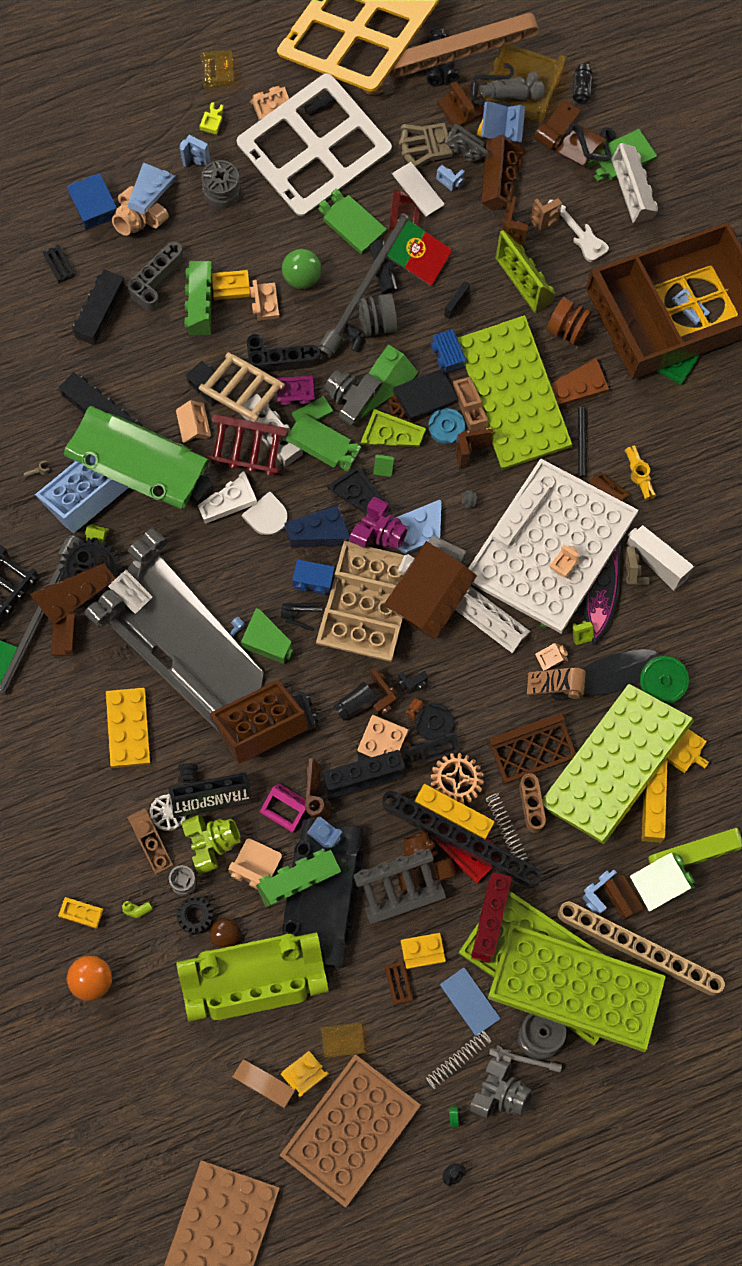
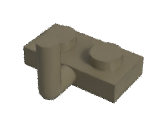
M627 547L625 558L627 584L649 585V577H637L641 576L639 554H635L634 547Z

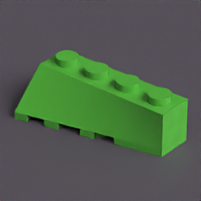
M189 261V268H186V279H189V284L185 286V293L189 295V299L185 301V312H188V317H185V328H188L189 335H211L212 263L211 261Z
M324 849L313 853L314 858L307 860L306 857L296 861L297 866L291 869L285 866L277 870L278 875L272 878L270 874L260 878V883L256 887L265 907L341 872L332 851L325 852Z

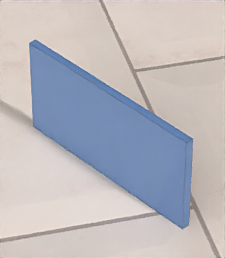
M462 968L440 984L475 1036L481 1033V1030H486L501 1019L465 968Z

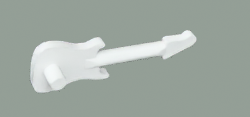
M562 205L560 216L578 235L579 239L574 238L573 242L580 246L585 259L588 262H594L608 252V245L596 238L587 224L585 225L586 231L584 232L567 213L566 207Z

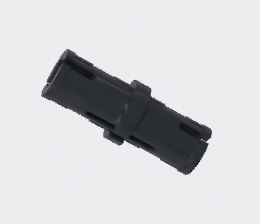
M328 92L322 96H317V99L303 107L308 116L320 109H325L327 105L336 100Z

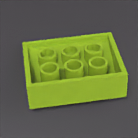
M504 230L500 231L496 260L534 313L553 304L555 297L554 289L545 282L544 275L537 271L533 260L525 254L523 246L518 244Z

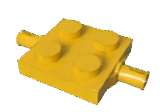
M688 729L666 761L683 773L695 762L705 769L709 761L699 755L707 741Z

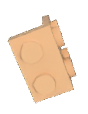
M247 839L235 863H231L229 873L232 878L238 881L245 880L249 882V886L257 889L256 885L260 883V878L268 874L272 878L282 858L281 853L252 839Z

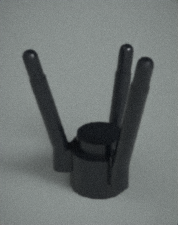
M283 603L281 618L286 619V623L314 631L313 627L293 620V618H297L298 611L323 612V608H311L322 606L323 603Z

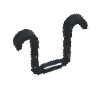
M503 64L504 68L510 70V74L507 76L476 74L472 78L471 101L474 105L484 106L485 102H487L476 99L478 97L477 80L510 79L514 74V68L511 64ZM489 101L507 107L511 106L510 103L505 101Z
M576 123L569 124L566 134L570 135L572 131L576 132L585 157L596 161H609L612 155L607 141L603 146L605 154L589 153L582 127ZM604 127L599 136L605 139L608 136L613 141L616 133L613 129Z

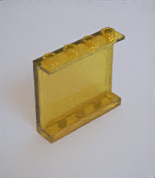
M511 44L501 46L499 50L501 54L499 57L496 56L493 64L495 68L489 72V75H509L510 70L504 68V63L513 66L514 74L512 78L522 77L526 81L527 75L531 71H536L538 81L543 82L544 95L539 100L531 98L527 100L515 98L491 99L489 96L483 97V100L505 101L510 103L511 106H525L524 117L542 123L564 70L567 57L560 55L558 60Z

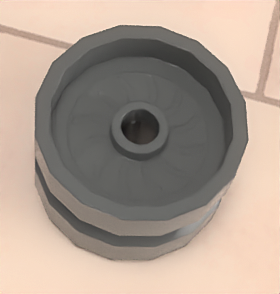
M531 1013L525 1017L518 1031V1043L521 1050L535 1060H546L553 1057L559 1051L566 1038L565 1025Z

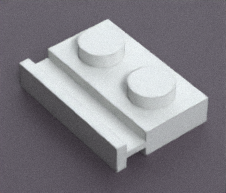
M127 570L108 586L135 614L152 598L148 591Z

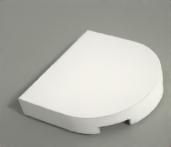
M268 492L257 502L258 504L253 505L243 513L242 518L257 533L261 535H276L284 529V523L287 522V512L282 503L271 492Z

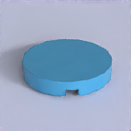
M451 408L437 410L429 420L430 435L434 440L442 444L455 443L457 435L465 431L463 416Z

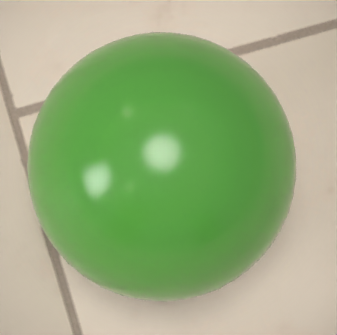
M293 250L283 260L282 275L285 281L296 289L310 288L320 278V260L310 250Z

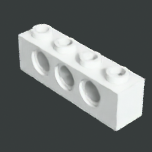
M256 394L247 400L243 407L252 411L262 398ZM269 403L259 413L266 416L258 418L256 421L289 428L288 425L282 424L281 418L276 411H271ZM243 416V418H244L245 420L253 421V420H250L249 418ZM265 432L262 435V440L271 450L272 433ZM283 436L280 442L286 441L287 436ZM289 442L287 445L279 443L277 458L284 467H287L303 455V450Z

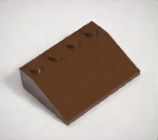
M426 541L384 605L425 636L436 639L477 575Z
M278 680L209 713L228 749L239 764L308 730L305 713Z

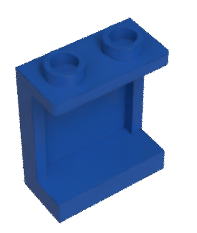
M100 174L91 175L87 179L67 186L68 194L74 202L85 230L112 220V217L116 214L117 207Z

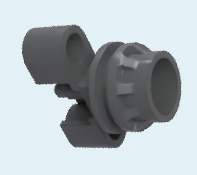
M336 370L329 377L324 390L330 394L332 400H336L338 405L342 404L345 400L347 401L341 409L338 418L353 427L363 415L361 410L364 406L368 405V400L371 396H376L383 382L367 373L356 387L357 377Z
M494 1056L486 1069L489 1076L482 1083L483 1089L481 1094L476 1092L470 1111L489 1119L497 1102H499V1111L503 1113L506 1111L510 1115L519 1114L524 1116L530 1107L533 1090L528 1089L524 1082L518 1081L515 1077L510 1078L506 1083L512 1069V1063L505 1060L498 1062Z

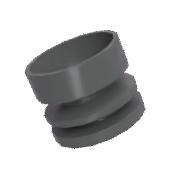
M216 160L205 166L202 172V186L206 202L217 209L233 206L240 197L237 168L225 160Z
M391 293L379 295L378 304H375L373 298L369 297L368 306L366 299L360 298L359 318L365 336H371V327L375 335L379 333V326H382L384 333L397 331V317Z

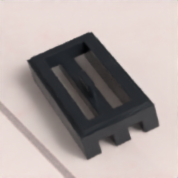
M58 244L55 246L56 248L53 249L51 247L49 251L46 252L45 250L42 253L58 283L74 277L75 274ZM58 252L69 274H66L55 253ZM50 255H52V257L54 258L63 277L60 278L57 270L55 269L52 261L49 258Z
M468 282L462 283L445 306L444 317L449 320L468 295L470 289Z

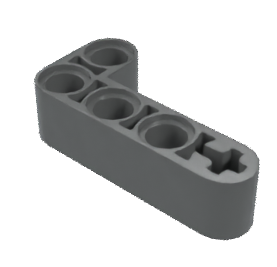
M178 242L167 244L128 283L130 297L148 312H153L159 307L158 295L154 288L183 260L182 247Z

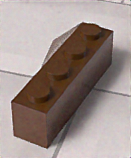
M503 134L486 142L488 153L485 156L481 203L492 211L507 206L508 202H510L514 190L513 182L518 177L516 172L518 167H521V156L525 153V149Z

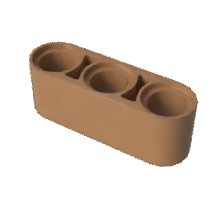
M526 774L522 777L519 784L526 827L530 832L538 833L543 829L546 822L539 781L534 774ZM531 781L534 787L527 788L524 782ZM530 799L535 800L537 806L530 807L527 801ZM531 819H538L541 825L538 827L533 826Z

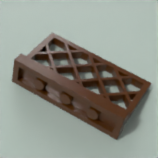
M562 713L487 740L503 783L574 758L576 753L563 721L565 719ZM559 726L563 732L560 740L550 736L553 728ZM536 734L546 737L543 746L532 742ZM549 738L559 743L555 753L545 748ZM522 740L528 743L524 753L514 749L517 741ZM561 744L569 748L570 756L563 757L557 754ZM531 745L541 749L537 759L527 755ZM505 747L510 750L506 760L499 757L497 748ZM513 751L523 756L519 765L509 761ZM543 751L553 755L551 762L548 764L539 761ZM525 757L535 761L531 770L521 767ZM507 764L517 768L514 776L509 778L506 777L504 771Z

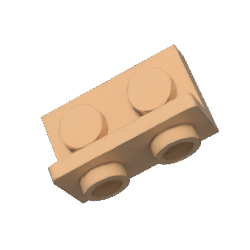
M279 86L269 89V93L263 94V92L253 95L254 98L250 103L251 105L253 104L259 120L289 100L285 87L279 88Z
M253 280V287H250L251 298H255V303H252L253 314H257L258 321L279 318L275 283L257 284V280Z

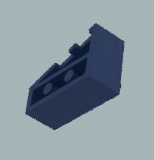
M338 505L284 523L285 533L291 548L333 547V545H343L344 541L349 542L350 535Z

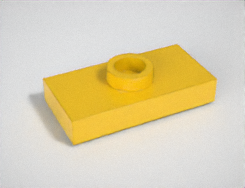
M65 897L58 917L97 929L104 910Z

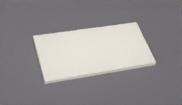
M412 162L392 173L425 216L430 215L445 205Z

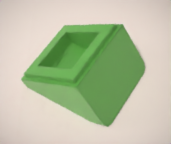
M375 455L374 474L391 477L394 457Z

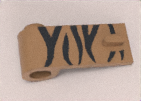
M565 668L529 672L527 695L564 692L569 698H580V696L584 695L586 671L580 668Z

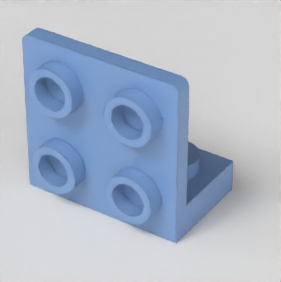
M489 101L485 102L482 138L492 139L503 134L515 143L522 142L525 106L507 107Z

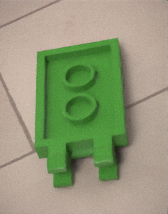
M640 129L608 143L612 157L618 145L624 143L636 148L637 153L641 156L642 166L657 158L656 153ZM603 147L599 154H605ZM611 159L609 161H589L588 168L596 164H600L602 167L595 171L597 174L594 177L597 182L607 177L611 181L618 178Z
M335 189L331 192L333 195L331 199L335 204L330 207L325 200H322L318 204L320 206L318 210L325 215L323 221L362 255L370 248L371 243L379 240L387 232V229L352 197L348 195L344 198L341 192Z
M303 412L286 438L287 442L333 468L337 464L345 471L349 470L361 449L360 445L349 444L350 439Z

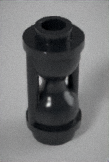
M579 64L575 69L573 100L578 104H585L590 100L592 69L588 64Z

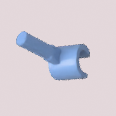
M236 617L231 622L235 628L232 629L230 634L234 637L238 631L244 628L245 624L240 617Z

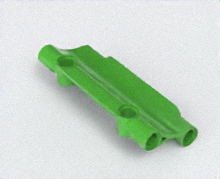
M93 406L87 409L80 426L64 450V456L83 464L86 468L181 510L186 507L198 478L205 472L209 463V459L191 452V449ZM92 455H94L96 458V463L94 465L90 462V457ZM158 486H161L164 490L162 496L157 493Z

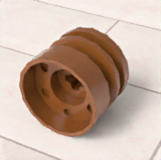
M563 297L555 308L546 331L556 337L562 331H565L563 340L567 341L571 336L570 344L575 345L585 333L592 311L587 309L581 315L584 307L580 306L574 312L575 302Z

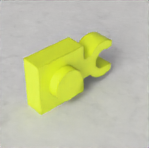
M212 102L210 104V113H204L199 127L202 131L217 135L222 122V116L220 115L223 114V105H220V108L215 110L214 103Z

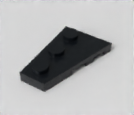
M356 466L327 485L330 491L366 515L368 513L367 506L373 497L385 501L359 466Z

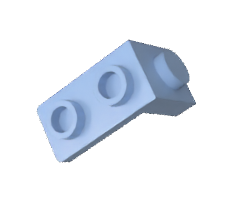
M615 870L610 873L608 871L604 872L599 877V883L596 885L592 883L584 890L586 894L582 899L587 903L586 907L589 911L600 915L606 909L605 905L594 893L605 882L615 876L617 873Z

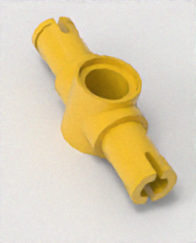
M632 446V449L628 447L625 449V453L630 461L632 481L640 486L646 501L649 500V497L650 499L655 498L656 494L650 483L649 465L641 460L636 446ZM636 471H642L645 475H639Z

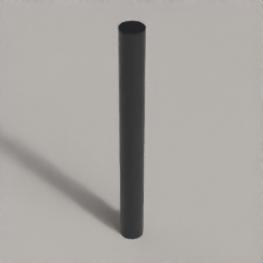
M578 407L579 478L586 477L585 407Z

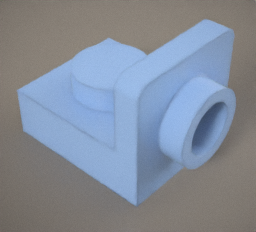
M441 165L437 169L436 179L450 191H453L464 183L465 171L461 170L454 175L452 170Z

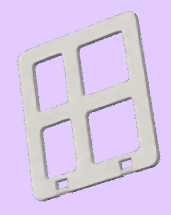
M327 73L317 78L237 138L238 147L248 156L255 167L298 216L308 214L322 200H327L331 197L333 190L343 188L391 151V143L335 78ZM327 90L350 117L324 137L318 138L296 111L322 91ZM285 120L307 144L308 148L278 169L255 144V140ZM360 128L375 147L345 168L329 149L354 130ZM253 151L260 155L257 160L251 154ZM315 159H319L334 177L307 198H302L287 180ZM290 191L295 197L290 200L285 193Z

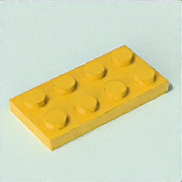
M145 688L106 691L111 768L150 765Z

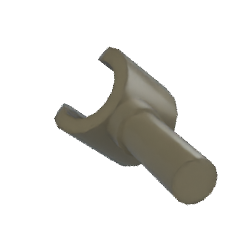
M41 461L38 468L23 473L24 477L38 473L47 475L50 468L42 469V467L47 466L48 462Z

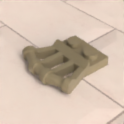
M445 123L424 127L408 124L401 125L400 131L402 133L399 146L402 148V158L406 159L408 163L412 162L417 170L429 161L435 162L437 159L452 157V150L445 144L448 137ZM409 133L423 134L408 138ZM426 143V146L409 149V145ZM428 153L416 161L412 157L413 155Z

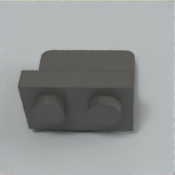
M458 124L453 125L445 141V144L452 151L460 153L465 160L474 162L487 155L488 151L483 148L485 144L483 141Z

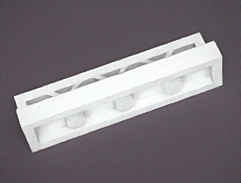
M471 586L455 609L511 653L517 649L521 641L530 633L527 628Z

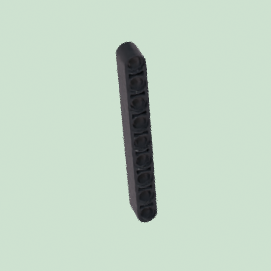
M388 791L383 795L382 807L388 813L423 832H428L429 835L495 871L510 876L512 880L527 888H535L539 884L542 876L538 868L395 791ZM394 798L397 803L390 806L386 803V800ZM406 807H410L414 810V813L406 815L403 810ZM422 817H429L431 823L425 825L420 819ZM446 826L449 832L441 834L438 828ZM462 835L466 838V842L458 843L456 837ZM475 845H481L484 851L482 853H476L473 847ZM497 854L501 857L502 861L495 863L492 861L491 856ZM516 864L519 867V871H510L509 865ZM534 874L537 877V881L530 882L526 875Z

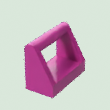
M278 783L272 788L260 813L293 833L307 813L305 809L306 799ZM275 797L299 811L294 823L268 809Z

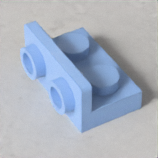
M188 135L187 139L181 142L180 151L183 166L187 167L191 160L198 165L204 166L211 162L207 143L191 135Z

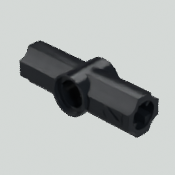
M375 240L370 244L373 263L383 248L385 241ZM387 257L375 277L378 278L381 293H391L392 295L394 292H397V285L393 275L392 260Z

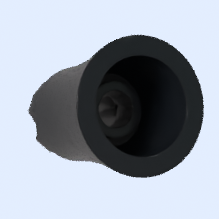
M363 681L356 689L333 706L341 719L345 721L349 717L352 718L363 710L372 707L378 701L368 685Z

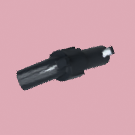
M347 322L344 329L348 332L349 341H354L351 350L358 352L365 334L361 333L356 327L353 328Z

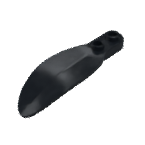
M640 649L613 654L590 663L583 668L586 671L584 695L600 696L613 694L624 690L628 684L632 686L640 682L643 667L651 659L658 657L659 654L654 650ZM564 692L563 694L550 693L558 701L569 699L568 695Z

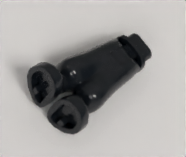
M444 29L431 30L429 43L446 38L447 35L444 34ZM454 61L429 68L430 72L426 76L427 83L432 86L442 85L441 70L444 72L445 85H450L459 80V72L454 69Z

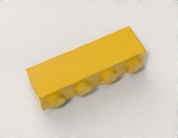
M667 761L662 764L643 790L642 841L661 843L665 838Z
M426 784L423 785L415 799L417 804L486 840L495 822Z

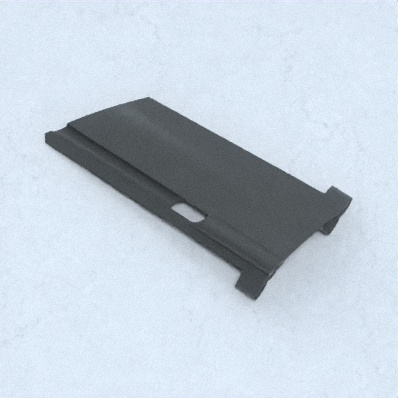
M151 528L144 534L141 540L135 541L128 549V552L132 555L133 562L127 571L148 591L152 598L135 614L110 589L100 597L98 602L92 603L86 609L85 615L98 628L109 624L218 731L209 713L262 687L264 671L160 556L159 553L168 541L155 528ZM157 645L173 661L169 669L151 653L154 646Z

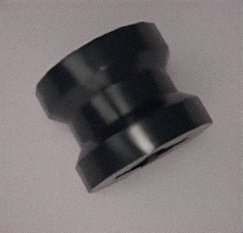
M190 763L179 764L180 775L178 776V781L181 783L197 782L196 771H198V765Z

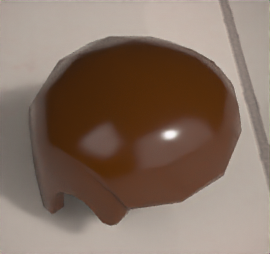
M227 918L219 919L209 929L210 940L218 948L235 946L240 940L241 930L233 920Z

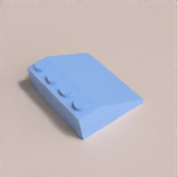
M94 455L90 457V462L93 465L96 463ZM75 461L35 495L66 528L74 533L129 487L88 469L83 464Z

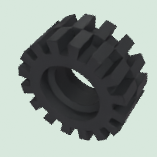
M194 896V898L188 897L186 901L183 900L182 904L178 906L176 916L183 931L192 935H199L211 927L214 915L210 904L204 898H198L197 896ZM193 908H198L203 913V917L198 923H192L187 918L188 912Z

